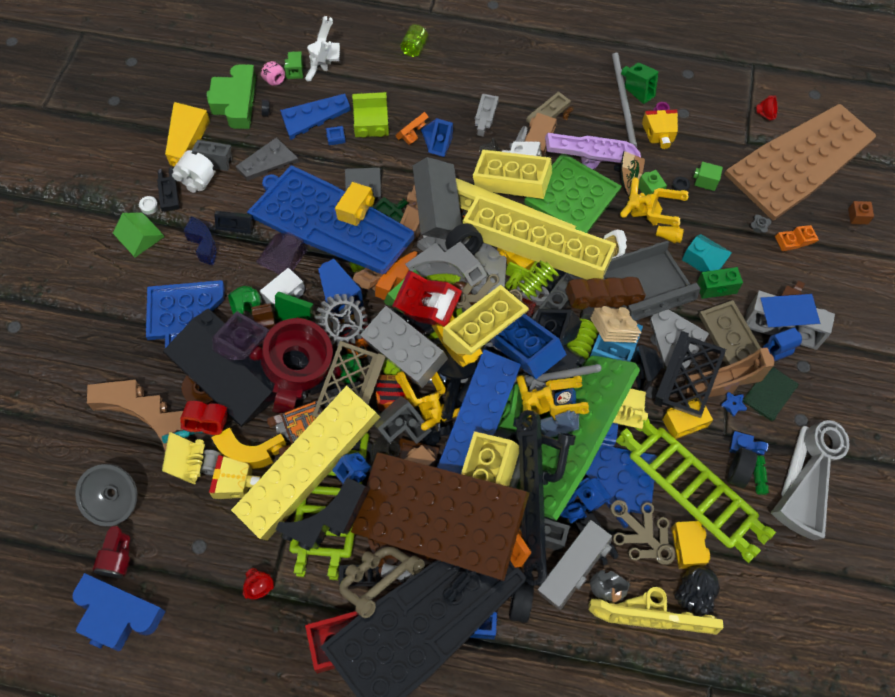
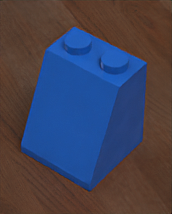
M334 258L329 262L323 263L318 268L327 303L328 297L334 299V295L339 294L341 298L342 294H347V299L353 296L354 302L360 301L358 308L364 307L361 289ZM336 305L330 312L337 314L345 305Z

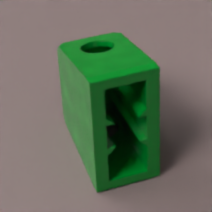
M636 63L631 68L625 66L622 69L621 75L626 78V90L641 103L645 104L656 96L657 70L641 63Z

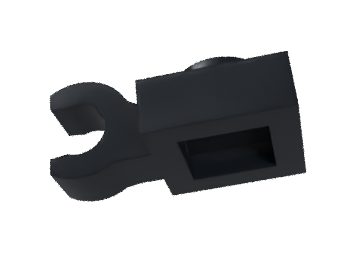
M436 424L431 427L432 431L423 438V444L429 446L438 444L441 436L450 434V425L441 427V424Z

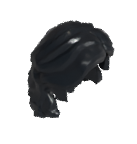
M691 567L683 575L682 584L674 594V597L682 608L687 607L691 611L694 607L696 614L699 613L704 616L708 615V613H713L714 602L720 589L718 578L708 568Z

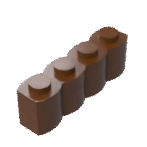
M613 277L605 280L601 278L589 280L574 279L569 281L565 289L571 307L575 309L629 306L643 301L646 296L637 277H626L623 279Z

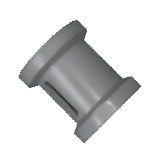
M204 450V461L200 472L213 475L218 455L222 456V454L214 450Z

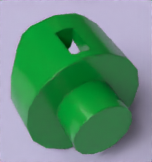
M352 354L342 355L341 357L342 360L345 361L354 356ZM355 359L345 363L349 374L359 370ZM341 365L339 367L341 368L342 374L339 378H342L347 375L343 366ZM361 372L350 376L353 383L359 379ZM348 378L342 380L343 383L351 384Z

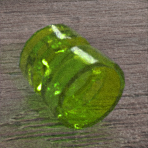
M411 25L400 44L401 50L408 56H418L428 38L427 31L420 25Z

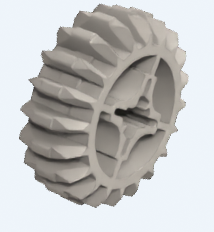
M335 294L334 299L328 297V303L325 301L321 302L324 309L317 308L321 316H315V319H320V323L316 324L327 333L332 345L335 343L338 347L340 341L355 344V338H362L359 332L365 330L362 328V325L368 324L366 321H363V318H366L368 315L361 313L365 308H358L360 301L354 302L353 296L347 299V294H342L341 298L339 294ZM336 305H345L337 314L330 312ZM350 309L354 314L355 322L350 319ZM336 317H344V322L348 324H339L340 322H338ZM328 319L333 322V332L328 326ZM345 327L352 329L347 335L338 336Z

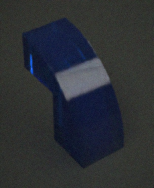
M191 216L184 229L185 236L188 241L200 244L196 250L199 261L214 265L216 246L211 232L202 221Z

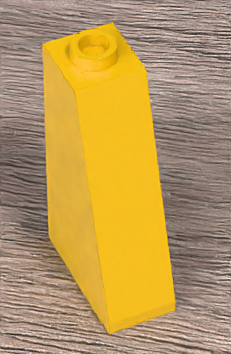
M176 102L173 104L165 153L169 164L175 167L186 151H192L197 140H201L210 122L207 110Z

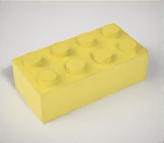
M482 150L473 174L474 185L490 192L544 199L552 175L551 158Z
M474 431L461 474L509 487L519 455V445L512 440Z

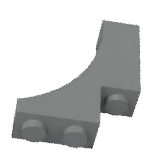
M461 242L446 252L437 243H434L405 264L409 271L416 270L422 277L433 274H453L463 278L471 287L487 276L480 262Z

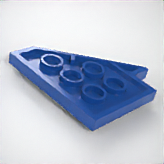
M223 280L147 287V340L165 339L166 348L194 317L206 309L215 310L224 301Z
M601 445L584 476L589 479L598 478L612 497L605 503L609 509L612 502L621 500L627 504V512L629 514L630 512L642 514L640 506L647 502L652 504L654 480L631 460L630 450ZM643 453L640 457L650 464L657 458V455ZM619 505L615 506V512H621V507ZM645 505L644 511L649 513L650 507ZM616 517L624 528L628 527V524L621 517Z

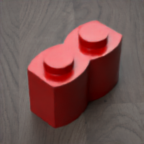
M188 401L180 417L181 429L189 432L202 431L210 435H220L227 420V407L220 404L207 405L200 401Z

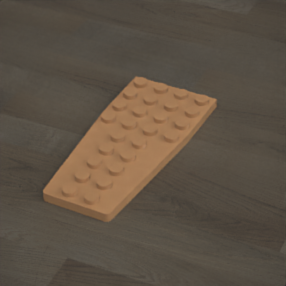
M838 104L761 146L725 171V175L774 221L816 191L872 143L876 134L843 105Z

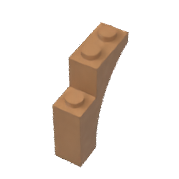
M768 347L761 348L738 362L719 368L709 397L725 395L727 392L734 393L739 385L762 382L774 366V358L769 353ZM713 371L704 372L703 375L705 377L713 374ZM699 374L688 375L692 382L701 379ZM687 380L684 381V385L688 384ZM704 383L695 385L698 394L707 391ZM691 387L685 389L688 398L695 396Z

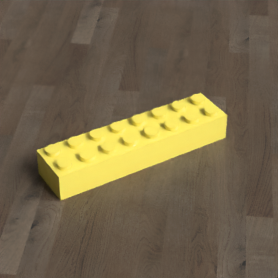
M480 195L476 196L463 220V224H472L482 235V242L536 262L541 260L546 263L547 261L555 269L586 280L604 278L616 247V243Z
M346 386L231 511L259 539L268 540L277 531L275 529L278 523L285 522L333 470L340 458L347 454L379 420L380 416Z

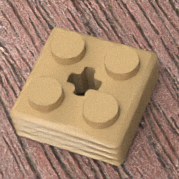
M607 306L594 308V314H591L592 317L590 319L604 342H637L636 340H638L641 331L637 327V322L630 316L628 309L624 307L612 309Z

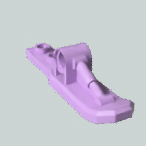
M547 133L545 136L547 152L581 156L582 164L591 169L596 168L600 162L604 161L621 163L623 151L641 157L635 145L627 141L593 136L574 137Z

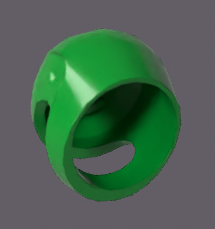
M240 286L228 295L229 304L237 322L243 321L244 311H249L252 315V307L261 305L259 292L250 286Z

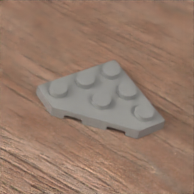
M669 309L654 314L649 321L655 334L654 339L658 352L660 351L665 370L668 367L681 331L687 332L689 337L705 341L709 335L705 330ZM689 345V350L692 354L697 353L700 349L696 345ZM691 360L682 363L685 370L690 365Z

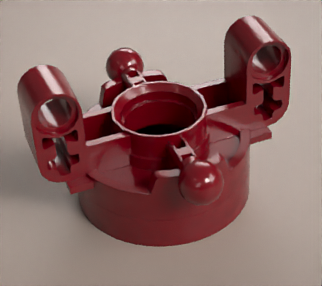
M299 317L277 323L267 333L263 342V348L254 345L248 350L250 359L254 361L261 359V366L266 376L274 383L273 392L276 393L273 412L280 414L294 409L296 398L301 399L302 391L315 387L325 379L331 367L330 363L333 354L332 343L327 333L315 321ZM292 350L300 351L307 356L308 365L301 370L289 369L283 362L284 354ZM340 367L334 368L333 374L336 379L342 374Z

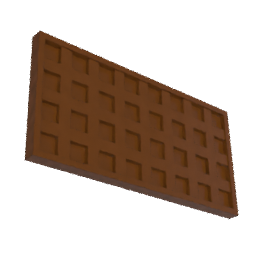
M377 452L366 485L370 490L354 521L351 533L504 581L529 493L520 489Z

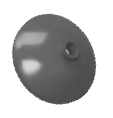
M99 464L82 474L76 486L75 497L78 508L86 519L96 525L114 526L125 521L133 513L137 503V488L132 477L121 467L113 464ZM111 489L115 491V495L111 493Z

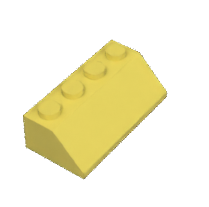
M500 285L443 327V342L456 354L472 355L525 314L529 308Z

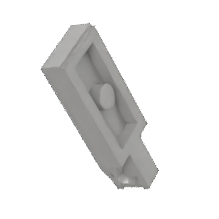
M482 93L475 117V126H478V136H484L485 129H490L498 104V96Z

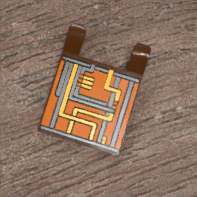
M318 400L272 416L267 419L269 427H273L283 422L292 445L316 419L312 415ZM321 406L319 408L318 414H321L323 411ZM288 445V446H285V447H283V448H280V449H279V454H280V456H282L283 453H284L291 445Z

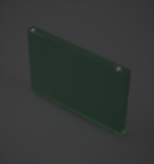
M773 367L762 382H756L747 396L744 397L743 402L770 421H773L799 384Z

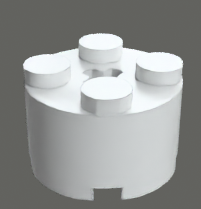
M188 150L173 168L174 173L172 177L183 183L190 192L195 193L206 188L216 170L213 171L214 165L204 155L200 153L195 155L192 154V151Z

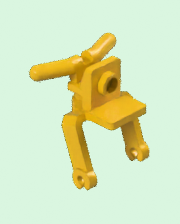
M634 177L631 183L630 201L627 202L620 216L625 218L631 212L632 217L647 216V219L653 226L661 223L679 227V217L661 215L662 207L658 202V197L686 201L688 200L689 192L658 188L654 190L653 194L645 196L644 193H640L639 195V179Z
M403 371L395 375L396 381L400 384L410 404L413 407L419 406L422 418L425 421L421 424L423 431L439 424L441 420H447L441 417L444 404H440L439 401L446 388L437 372L431 378L437 392L420 399L416 398ZM460 407L454 409L452 418L457 416Z
M522 375L517 377L518 387L523 400V411L532 410L539 415L550 411L554 420H556L555 415L567 412L568 410L574 411L576 414L589 413L587 402L555 406L551 390L582 387L581 376L549 380L545 383V387L539 391L536 389L528 391L524 377Z

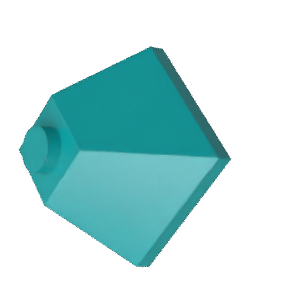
M700 234L689 245L682 261L700 272L720 270L732 252Z

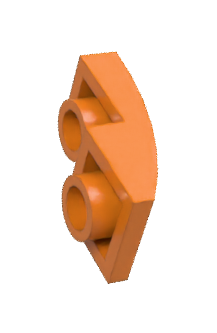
M811 225L799 226L793 231L779 232L775 236L782 251L801 248L819 240Z

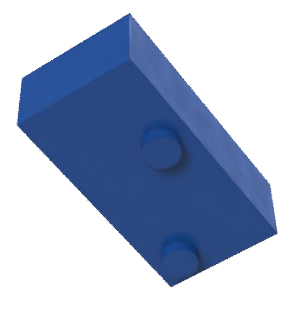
M523 314L490 340L508 358L521 364L520 367L534 379L540 377L567 355L559 338L526 314Z

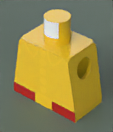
M677 110L645 111L642 125L650 143H660L662 149H667L671 146V142H674L678 132Z

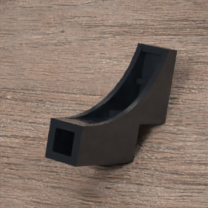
M346 478L339 493L322 511L301 521L279 522L275 530L281 532L280 537L290 542L293 539L299 541L298 546L308 551L311 548L318 549L327 530L337 536H340L341 533L348 535L370 488Z

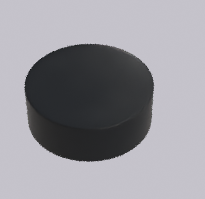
M262 99V117H268L270 102L269 100Z
M685 177L675 178L671 186L672 190L688 191L690 188L689 180Z

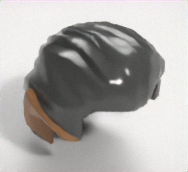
M604 569L593 574L590 581L593 594L598 599L612 603L624 599L631 586L624 578L612 571L605 573Z

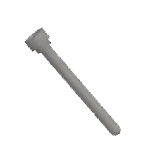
M599 364L545 373L535 380L546 382L598 373L602 368ZM518 374L517 377L519 375L524 377L528 388L534 378L526 374ZM516 377V379H515L514 385H515V384L518 385V383H517V377Z

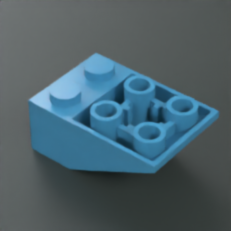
M637 324L639 330L642 331L643 326ZM599 334L590 357L599 356L631 362L638 340H636V343L604 342Z

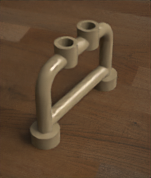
M394 547L381 548L374 554L367 551L362 556L363 563L357 567L352 564L347 567L346 577L341 581L339 591L344 598L356 606V612L360 616L368 618L374 613L376 608L375 603L372 601L373 598L406 570L414 576L424 569L425 563L419 557H409ZM392 555L402 562L362 597H358L348 589L351 583L359 582L368 569L376 568L383 557Z

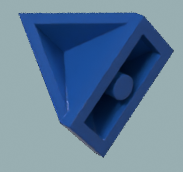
M436 118L423 127L421 131L428 152L445 157L453 139V123Z

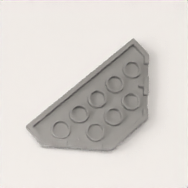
M427 236L417 241V247L422 251L434 243H437L444 252L447 251L445 239ZM470 237L464 238L461 243L465 245ZM482 242L479 251L473 256L480 262L487 276L470 291L474 295L486 283V278L491 274H496L499 277V282L487 294L500 285L505 288L507 258L501 256L499 251L491 245ZM460 277V280H459V281L465 282L466 284L468 283L467 281H465L463 278ZM491 277L490 281L495 283L494 278Z

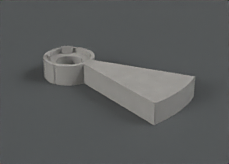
M831 420L814 424L806 431L805 445L812 457L771 512L776 519L789 529L812 540L825 538L830 462L843 458L849 450V437L840 424ZM825 433L832 439V449L828 448L824 442Z

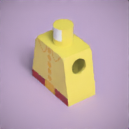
M218 455L209 493L213 499L243 498L248 489L252 488L261 477L252 475V468L249 464Z

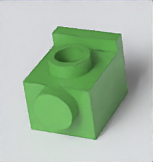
M288 52V59H285L284 65L287 79L303 78L302 52Z

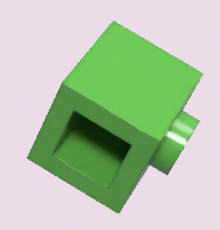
M702 162L700 168L695 169L693 178H696L694 186L715 191L720 181L723 167Z
M657 170L642 174L638 188L645 196L653 194L654 190L658 188L666 189L667 184Z

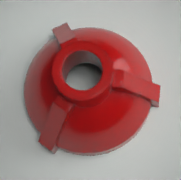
M774 95L768 96L760 104H757V114L768 120L776 119L778 110L777 98Z
M256 568L249 569L246 572V579L243 584V596L246 599H259L267 595L270 590H273V579L269 574L258 571Z

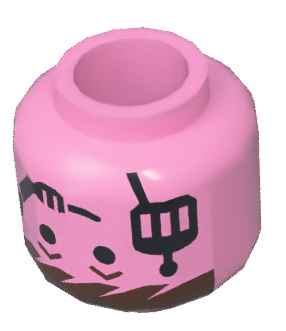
M270 60L261 67V77L268 84L277 86L283 82L285 70L277 62Z

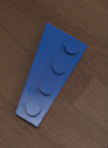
M341 94L280 111L288 136L292 140L295 138V135L301 132L304 134L309 131V128L315 125L320 126L324 124L325 120L329 118L332 120L350 111V105L346 94Z

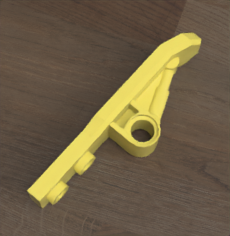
M652 587L642 596L617 604L608 603L602 599H592L589 602V611L596 617L609 623L657 629H676L716 635L723 629V619H715V616L712 615L699 617L689 612L681 614L667 612L666 593L659 587ZM650 596L657 598L659 603H654Z

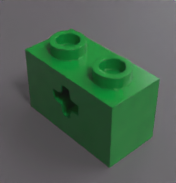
M738 267L702 272L697 284L700 287L701 299L737 294L743 281Z

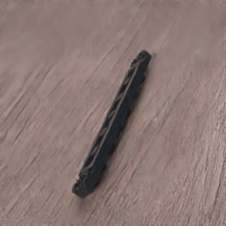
M526 410L521 413L520 419H518L520 430L518 432L520 490L529 493L521 522L522 539L532 553L524 563L523 574H525V581L529 585L536 586L541 585L547 577L541 419L537 412ZM531 415L534 420H532V425L527 426V417ZM534 568L539 573V577L536 580L532 577V570Z

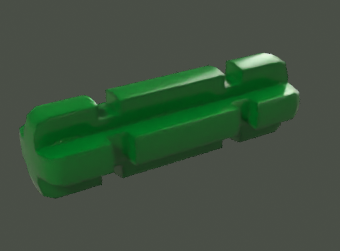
M757 456L754 469L755 484H757L756 493L758 495H767L769 493L768 485H766L768 480L766 467L764 466V456Z

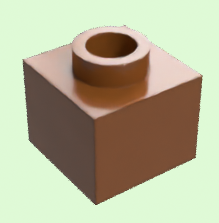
M853 201L848 209L851 224H869L874 218L872 202Z

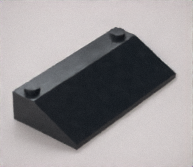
M206 309L194 317L163 350V353L216 404L226 406L227 414L241 427L275 401L274 383L266 376L261 366V359L258 361L250 359L248 355L250 346L210 309Z

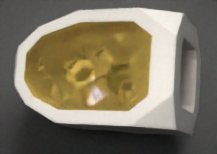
M623 230L611 231L603 237L607 241L616 243L612 258L625 254L627 239Z

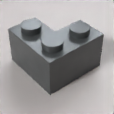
M402 396L380 413L379 420L373 425L389 443L404 431L417 444L432 431L431 429L426 431L421 429V424L425 421L410 402Z

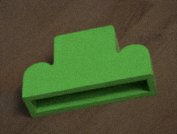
M239 64L231 68V77H212L210 91H207V100L211 113L213 115H226L228 125L231 128L250 129L256 73L254 65Z

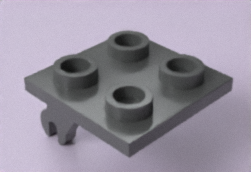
M380 168L345 169V192L350 184L354 182L372 188L374 199H381Z

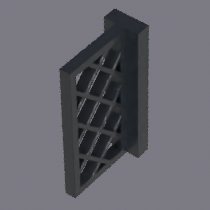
M681 331L656 394L654 405L660 407L665 405L701 418L726 349L689 337V333ZM689 345H696L701 351L692 354L689 350ZM714 351L720 353V356L711 361L707 353ZM703 355L707 363L698 366L694 358ZM691 360L694 368L686 371L682 363ZM710 366L713 374L705 377L701 369ZM697 371L701 379L692 382L688 374ZM685 376L688 384L679 387L676 379ZM704 383L707 391L698 394L695 385ZM691 387L695 396L685 399L682 391ZM677 392L682 401L677 403L669 401L670 395ZM697 399L701 405L700 410L697 411L690 408L688 402Z

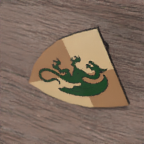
M623 151L621 164H615L614 170L621 171L620 183H623L626 194L630 195L632 179L637 177L640 180L645 159Z

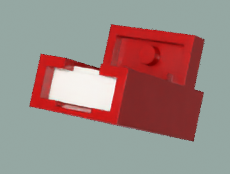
M408 271L392 307L402 311L406 316L417 322L445 327L451 318L462 290L448 282L426 280L413 271Z

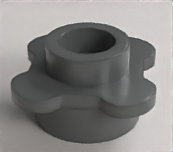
M755 215L751 228L757 233H766L768 231L767 227L771 225V220L761 215Z

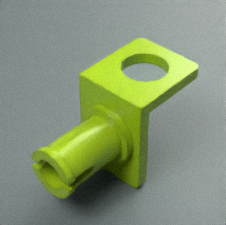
M535 261L530 270L509 262L506 275L510 276L505 284L506 288L509 290L511 285H513L511 290L517 289V282L523 281V276L530 278L528 272L534 273V266H537L538 262Z

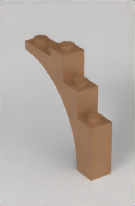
M136 380L87 385V404L93 411L111 410L134 416L148 424L158 434L161 441L163 435L183 430L180 423L183 411L167 413V403L163 401L161 396L144 397L143 387ZM162 442L164 450L166 452L167 443L164 444Z

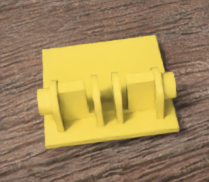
M630 389L613 423L643 429V420L646 421L648 418V413L644 411L646 392Z
M169 432L162 471L189 483L196 484V480L200 477L202 465L200 460H203L201 454H203L205 448L204 441L198 439L194 443Z

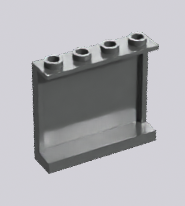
M669 241L656 243L652 246L640 248L637 251L612 258L604 275L605 279L613 277L621 279L626 277L639 278L646 294L644 300L629 306H621L629 310V314L634 321L695 301L698 298L700 287L697 283H689L668 251Z

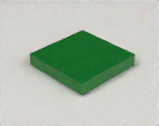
M282 292L276 293V322L279 323L296 317L313 321V303Z

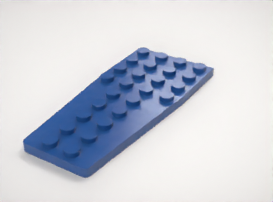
M292 165L247 211V214L252 215V219L290 238L380 274H385L415 238L413 230L373 207H369L365 218L360 221L358 226L339 221L335 207L345 191Z

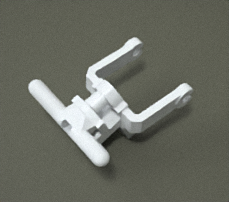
M327 16L323 17L317 42L315 41V43L307 47L311 62V68L305 77L308 82L314 77L318 65H321L324 71H328V65H331V61H339L340 44L331 43V41L326 42L328 32L333 24L331 17L329 21H327Z

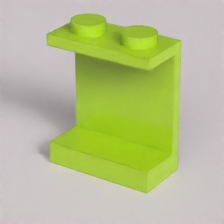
M386 92L352 94L355 137L389 136Z

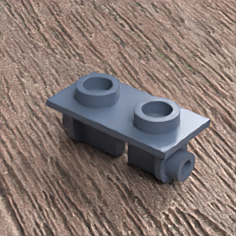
M568 410L567 412L555 415L556 420L552 417L541 419V434L550 438L558 436L560 432L568 433L579 429V414H576L574 411Z

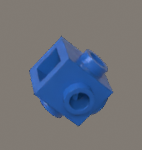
M359 452L348 453L340 458L332 471L343 484L346 478L360 483L366 478V473L370 466Z

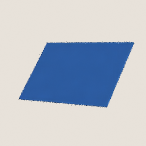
M812 294L760 297L768 327L821 324Z

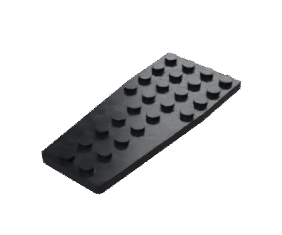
M437 560L376 601L375 611L370 617L363 618L360 615L321 645L320 648L356 697H408L428 680L524 584L526 580L525 575L518 567L515 568L511 561L509 562L504 581L476 573L473 577H470L471 580L460 593H456L457 596L454 600L449 602L443 597L442 593L447 587H450V583L461 570L464 571V568Z

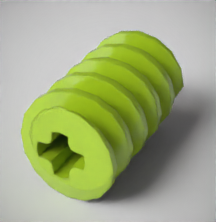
M540 260L541 268L534 266L535 273L528 272L530 278L523 276L524 284L519 281L517 282L519 288L530 300V295L537 297L536 290L543 291L541 285L548 287L547 279L552 282L554 281L553 274L559 276L547 261L545 263Z
M580 319L582 323L577 338L569 342L567 347L586 359L589 357L588 352H591V346L594 345V340L599 332L591 321Z

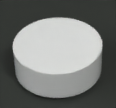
M146 196L139 202V207L144 214H153L158 210L157 200L152 196Z

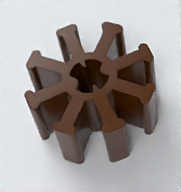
M271 303L252 307L254 326L260 344H263L269 330L276 325Z

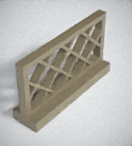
M340 341L312 416L317 418L320 415L318 414L320 406L325 403L330 404L336 396L329 399L326 393L327 387L336 384L340 393L341 389L338 382L346 378L349 379L353 387L351 390L355 391L356 395L368 405L386 356ZM342 347L350 349L354 357L343 361L340 355ZM363 355L372 357L370 365L362 368L358 357ZM355 359L359 370L349 374L345 363ZM342 365L347 375L336 380L333 374L334 368ZM361 372L364 382L355 387L350 376ZM331 376H332V378H333L334 381L331 382V383H329V381H330V379H331ZM325 395L327 400L322 402Z

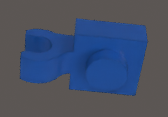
M734 431L729 452L736 453L742 447L759 455H764L767 452L768 443L753 442L754 436Z

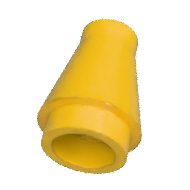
M658 226L656 236L675 244L676 242L681 243L684 229H681L680 226Z

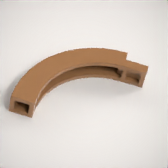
M416 201L407 205L400 224L413 230L415 238L396 261L410 252L421 232ZM365 268L354 274L353 281L361 288L375 291V286L383 274Z

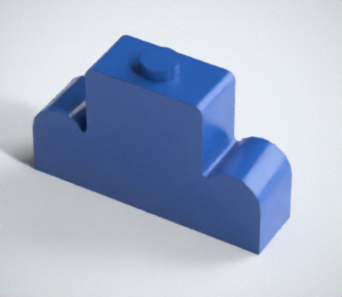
M85 573L73 592L74 602L87 609L76 628V632L90 638L89 644L100 649L105 645L120 651L132 629L144 636L154 633L166 612L156 605Z

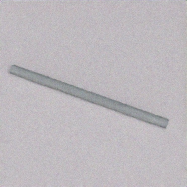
M613 53L612 59L629 143L637 147L624 79L621 75L622 69L618 53Z

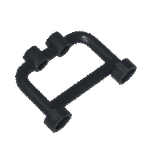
M514 417L513 426L517 427L514 442L519 445L518 432L520 430L518 419L520 418ZM529 419L526 420L527 426H530L531 420ZM560 432L558 440L541 434L542 444L560 450L556 472L551 474L550 471L543 469V485H548V482L555 483L563 477L569 447L575 444V435Z

